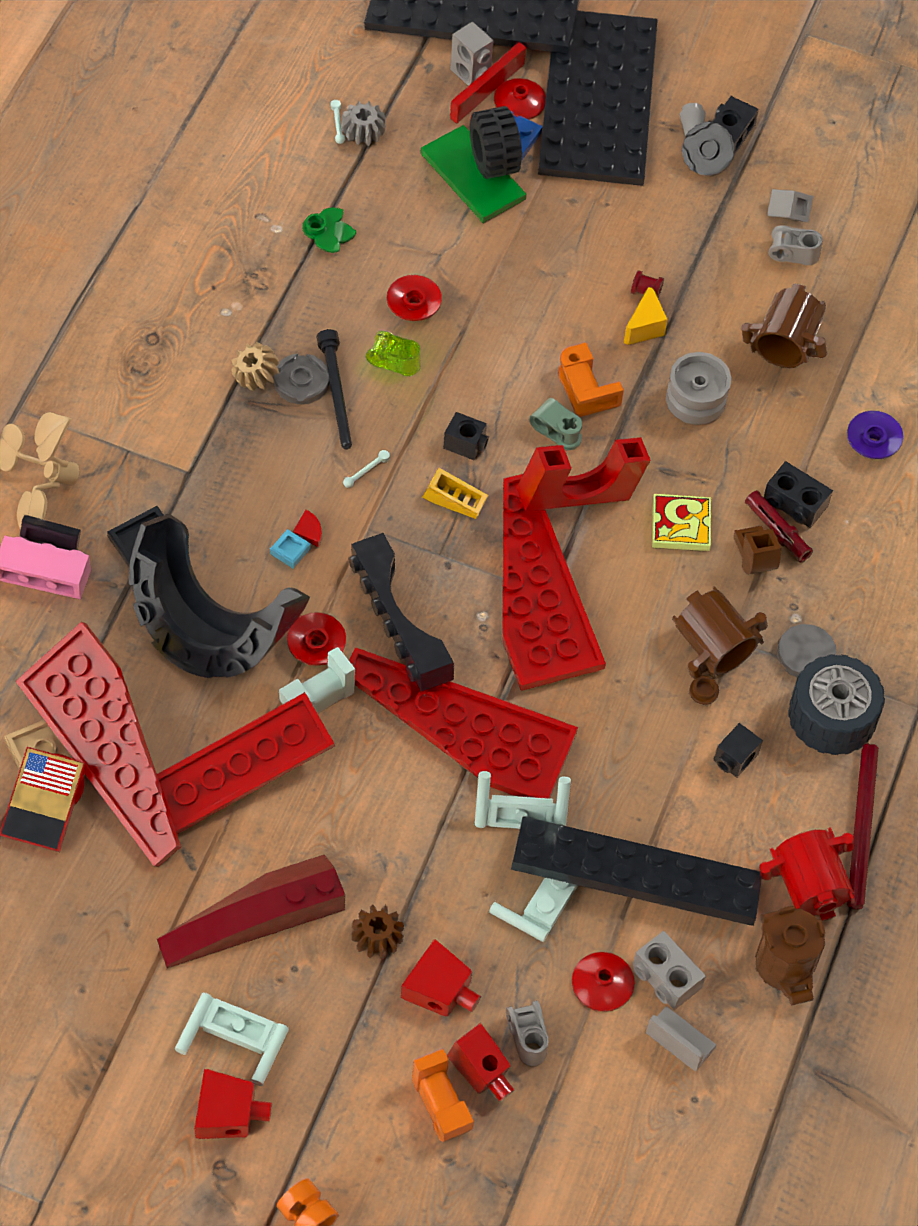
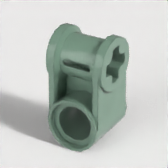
M548 398L529 417L530 424L538 433L545 435L558 445H563L565 450L576 449L581 444V418L566 409L557 400Z

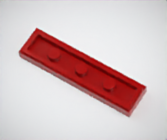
M517 43L451 101L450 119L455 123L460 122L492 94L500 84L508 80L524 66L526 47L521 43Z

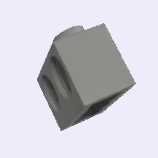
M469 23L452 36L450 70L468 86L490 68L492 63L493 40L475 23Z
M662 931L635 953L633 961L635 973L641 980H647L655 989V994L664 1004L668 1003L674 1010L702 989L706 975L665 931ZM658 957L663 963L654 964L649 958ZM679 980L684 984V986L675 987L670 983V981Z

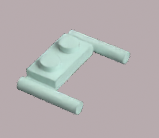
M487 771L479 773L474 823L476 827L484 828L490 826L520 829L523 816L566 826L571 779L569 777L563 776L559 778L557 801L555 804L553 799L492 795V799H489L491 774Z
M544 878L524 910L523 916L496 902L492 904L489 913L544 942L578 885Z
M202 993L175 1047V1051L186 1055L199 1027H202L203 1031L259 1054L264 1052L251 1079L254 1084L263 1086L289 1028L284 1024L274 1023L249 1011L215 999L207 993Z

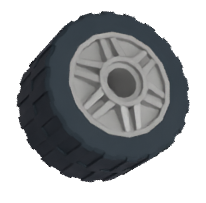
M830 654L809 662L797 678L789 703L788 717H790V725L796 732V736L805 745L823 754H849L854 750L862 748L872 738L885 703V691L879 676L873 672L869 665L864 664L857 658L848 657V655Z

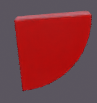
M305 510L293 533L310 544L319 547L322 539L321 524L312 512Z

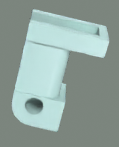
M337 647L328 652L327 669L303 683L296 679L279 689V700L284 704L305 692L318 714L339 700L354 694L355 668Z

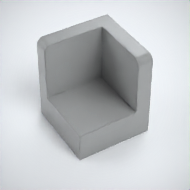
M772 189L768 216L808 222L813 196L797 191Z

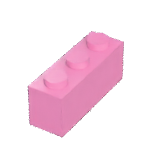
M4 536L0 546V581L81 599L91 572L89 555L79 550L69 551L60 549L48 543L30 542L22 537L12 538Z

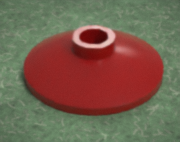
M524 78L510 79L500 84L495 91L494 103L496 108L507 106L516 117L522 116L530 120L540 115L545 108L546 94L542 87L534 81Z
M421 275L400 277L390 285L387 291V304L390 310L396 316L408 321H422L432 317L439 310L442 302V294L437 284Z
M319 612L308 613L299 617L288 630L287 645L291 654L300 662L313 666L328 664V652L338 647L343 653L346 646V632L342 624L333 616ZM320 642L322 645L314 646L312 643Z
M596 952L589 954L578 962L573 971L572 987L576 997L586 1007L595 1011L609 1012L619 1009L629 1001L634 991L635 979L632 969L625 960L612 953ZM607 974L610 979L603 981L599 978V975Z

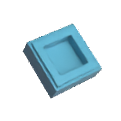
M287 529L270 548V554L294 569L311 549V544Z

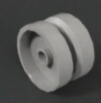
M687 353L678 358L671 368L666 394L668 409L676 418L685 423L701 425L718 419L725 410L731 384L729 368L721 359L709 353Z

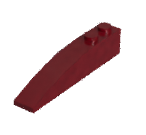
M321 855L265 873L157 938V942L166 968H170L344 911L345 892L335 867L325 855Z

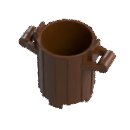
M793 284L791 288H784L776 293L762 324L744 323L741 326L743 342L751 344L752 352L755 353L757 351L768 363L781 368H796L803 363H807L809 357L824 358L827 355L825 339L816 336L826 310L825 301L820 302L811 293L805 292L806 286Z
M715 586L713 591L703 595L698 590L686 598L690 604L682 611L678 618L675 615L672 617L676 628L699 655L694 661L688 663L690 676L694 679L700 677L706 671L715 679V675L728 673L738 667L751 656L758 647V643L761 645L764 643L760 631L766 630L768 627L767 617L762 612L745 621L723 593L717 590Z
M788 906L779 911L761 915L763 924L762 937L756 951L755 963L756 971H758L764 983L779 991L781 990L793 1006L814 1000L812 975L825 947V929L821 920H817L816 916L803 909H795V906Z

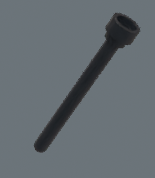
M326 329L320 331L316 335L318 348L325 354L341 447L348 450L352 447V440L336 351L340 345L339 335L336 330Z

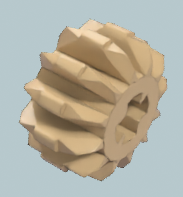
M256 342L253 347L246 343V349L243 352L237 350L239 357L231 360L234 366L231 369L232 375L237 379L241 387H248L253 392L258 386L265 390L267 382L274 383L272 376L280 374L277 367L280 364L279 359L274 354V351L267 345L263 346L259 342Z

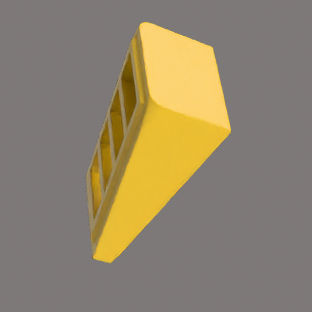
M441 468L437 469L422 498L429 502L474 519L479 515L488 497L486 493ZM438 485H440V486H442V487H444V488L441 490V489H439V488H437V487H438ZM449 489L454 491L452 496L448 494ZM460 494L465 495L463 501L458 499ZM471 498L476 499L473 507L468 505Z

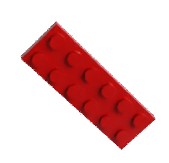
M305 692L157 774L177 834L335 747V743Z

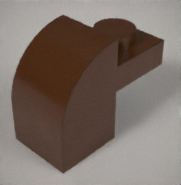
M762 526L734 530V540L742 556V568L746 574L749 575L779 568L782 548L773 529L764 530Z

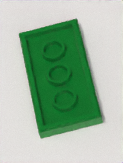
M464 124L424 145L420 149V154L482 223L526 200L527 194L510 175L485 179L482 176L474 159L470 131Z

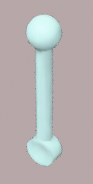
M333 100L331 101V109L334 111L337 131L335 141L338 144H342L345 142V136L341 130L339 113L341 102Z
M386 450L380 451L378 458L352 477H346L343 480L344 486L351 488L357 479L380 462H388L389 452Z

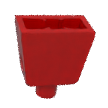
M436 939L432 941L401 985L402 999L442 1016H449L456 1004L473 1012L481 996L468 988L472 980L471 969Z
M481 1023L455 1041L447 1057L478 1094L489 1088L500 1102L514 1091V1088L504 1077L511 1067L510 1063Z
M204 1069L194 1127L195 1138L247 1137L251 1120L270 1122L272 1102L254 1100L255 1084L250 1081Z

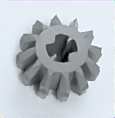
M358 100L356 106L349 104L347 111H343L341 130L346 135L348 141L355 140L357 146L361 142H365L369 146L371 140L378 142L380 136L384 135L386 117L384 112H381L379 105L372 107L370 101L367 104H361Z

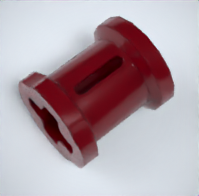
M638 270L630 293L645 294L649 287L654 289L657 298H659L664 278L656 279L649 277Z

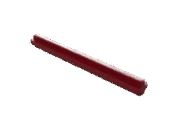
M869 743L864 744L861 749L853 834L854 849L852 850L849 877L854 891L855 902L847 901L849 908L857 910L862 909L865 904L879 751L877 745Z

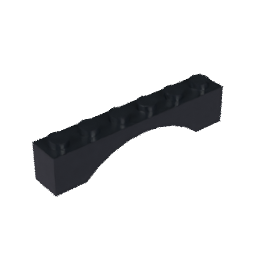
M384 533L352 543V556L348 557L350 567L353 573L358 572L364 594H370L373 611L376 616L381 615L385 634L388 638H393L398 658L405 660L407 664L406 671L410 681H416L422 692L454 680V662L443 641L425 633L412 624L403 615L391 592V583L395 574V553Z

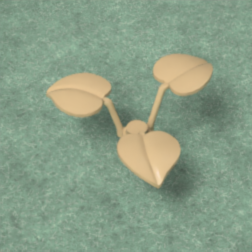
M51 412L42 415L34 436L35 443L38 446L36 451L39 459L20 452L25 443V435L18 425L8 424L3 428L2 438L0 439V469L7 472L12 471L16 467L19 457L23 460L45 466L44 476L51 481L50 483L34 486L32 492L25 491L21 496L17 509V521L20 529L24 515L44 520L47 510V498L42 490L59 488L60 483L74 485L78 480V464L61 460L54 456L72 420L70 417Z

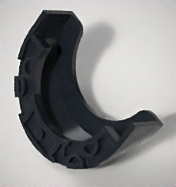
M170 514L141 523L129 567V585H133L136 603H133V607L140 625H145L149 634L154 639L152 642L154 647L178 668L204 678H229L246 672L264 659L306 608L310 596L292 587L282 590L272 603L260 611L242 613L221 606L204 591L194 574L189 557V532L186 525Z

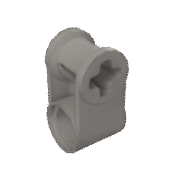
M783 225L773 228L771 234L773 245L769 248V256L773 260L804 265H813L819 261L823 242L819 232Z
M532 1001V1005L513 1009L511 1006L506 1007L508 1026L514 1037L521 1061L529 1066L542 1064L547 1056L549 1039L539 1002ZM530 1043L538 1044L541 1048L537 1050L529 1049L526 1045Z

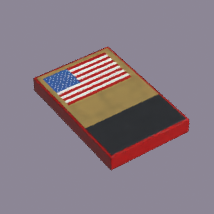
M27 747L2 824L0 836L60 852L87 763Z

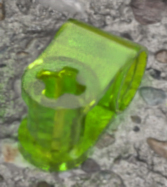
M378 331L375 335V343L372 349H369L365 355L366 360L375 367L388 369L404 376H412L418 373L421 367L419 344L387 331Z

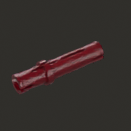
M758 490L753 491L747 496L745 504L754 511L769 529H773L781 546H786L800 563L812 555L813 549L798 535L799 531L796 527L790 526Z

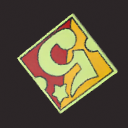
M654 494L652 548L710 551L711 497Z

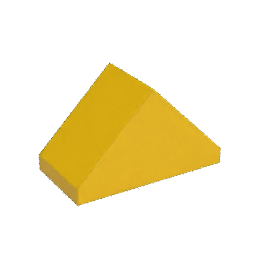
M648 287L626 326L623 343L631 345L665 336L668 319L654 289Z

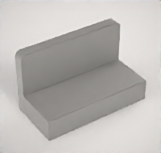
M667 1006L658 1016L653 1015L649 1019L646 1034L695 1072L716 1048L714 1042Z

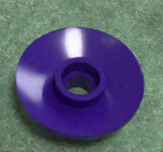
M872 410L861 412L850 421L847 429V438L852 448L860 455L871 459H884L894 455L900 449L903 442V430L898 421L889 414Z

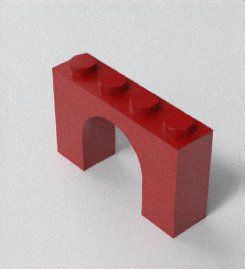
M642 437L617 439L614 441L607 457L599 466L580 475L568 476L572 467L563 445L536 447L517 486V490L525 511L629 501L651 460Z

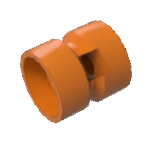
M309 1178L303 1179L292 1186L276 1204L278 1210L288 1221H295L294 1226H332L339 1216V1213L328 1200H320L321 1192Z

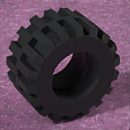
M502 106L472 113L470 120L471 147L476 165L485 179L518 173L522 163V146L516 120L509 108Z

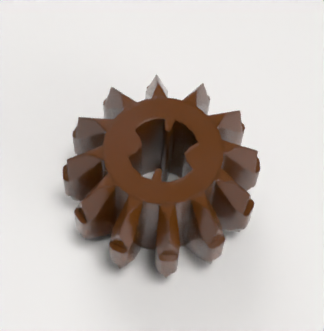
M373 904L370 906V913L361 910L358 915L359 919H354L352 922V929L355 931L351 933V938L353 942H358L357 950L361 952L368 949L367 956L369 958L374 956L375 952H379V956L383 959L386 957V950L395 954L397 951L396 944H401L404 939V935L401 933L404 931V923L398 921L399 914L397 911L388 914V907L386 905L382 907L381 911H377ZM375 930H380V934H375Z

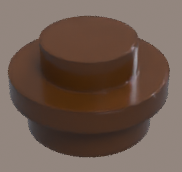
M700 676L692 681L689 694L695 702L708 705L718 698L719 686L713 678Z

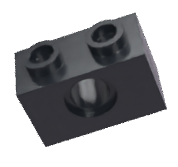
M730 96L725 104L721 103L719 105L714 120H709L708 122L717 123L730 132L734 139L736 154L755 127L759 109Z

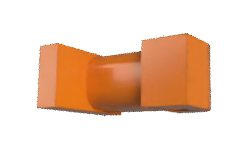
M586 342L564 349L561 352V365L558 370L560 381L564 386L575 414L579 417L621 406L624 393L620 381L598 386L592 372L594 358Z
M444 1049L414 1060L412 1082L416 1091H419L433 1121L435 1132L441 1142L473 1130L474 1125L464 1100L459 1101L447 1076L449 1059Z

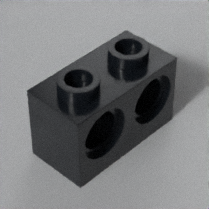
M785 461L768 481L763 497L773 508L782 510L790 515L794 521L811 528L829 506L833 490Z

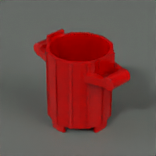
M831 827L828 828L829 831L815 829L786 839L775 850L770 848L772 860L762 862L759 866L760 874L765 881L773 877H783L795 909H803L813 916L820 915L822 921L836 917L834 909L842 906L848 900L851 903L855 902L854 891L839 857L840 854L851 852L854 849V838L850 833H844L842 836L835 837Z

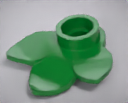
M331 207L324 209L320 214H310L302 224L304 235L314 239L318 248L329 253L339 252L340 243H346L356 236V230L341 221L344 212L341 208Z

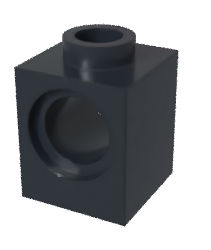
M455 412L444 432L443 449L475 460L479 451L484 452L489 441V436L486 435L487 423Z
M738 723L717 746L714 761L721 770L731 773L738 778L759 755L763 740L741 723Z

